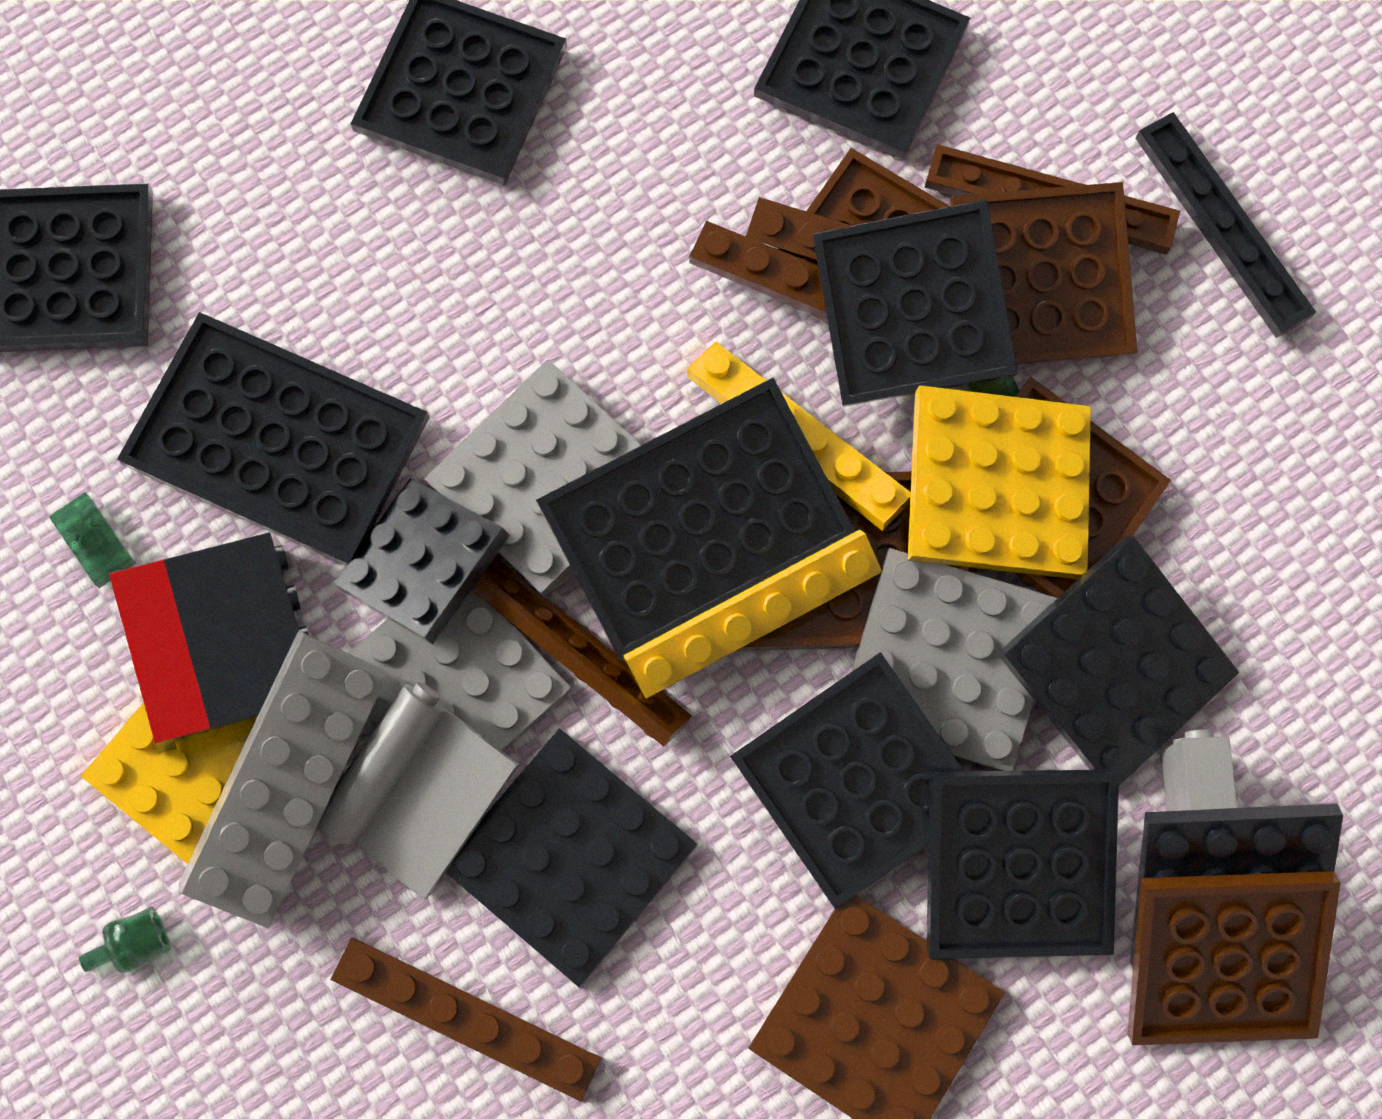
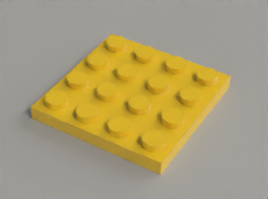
M919 386L915 392L908 561L1079 579L1088 571L1091 406Z
M143 702L82 773L81 777L188 864L257 717L175 740L177 749L158 753Z

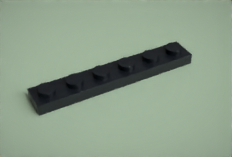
M1172 112L1139 130L1135 139L1275 338L1311 319L1316 313L1315 309L1175 113Z

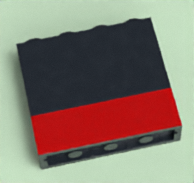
M270 532L109 573L158 753L177 749L175 740L258 717L298 631L309 635L306 625L301 627L297 625L294 612L301 610L296 588L294 585L286 586L282 571L289 570L283 545L274 547Z

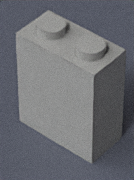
M1213 730L1185 732V738L1173 740L1174 744L1160 753L1167 811L1238 808L1229 736L1214 737Z

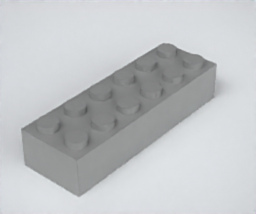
M298 631L179 881L181 894L268 929L270 928L389 673L387 670Z

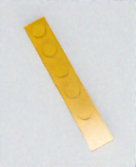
M716 341L687 368V377L721 404L766 381ZM783 394L835 494L883 531L910 504L911 492Z
M858 530L623 656L642 694L647 699L880 574L882 570L866 534Z

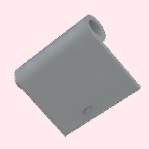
M417 682L415 687L407 684L404 685L336 785L317 828L338 843L344 845L356 844L421 898L428 899L519 764L438 703L440 695L427 685Z

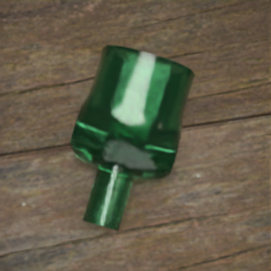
M150 906L134 915L106 924L102 930L104 945L80 955L79 963L84 972H88L111 961L117 972L123 974L133 971L150 959L170 951L169 939L156 909Z

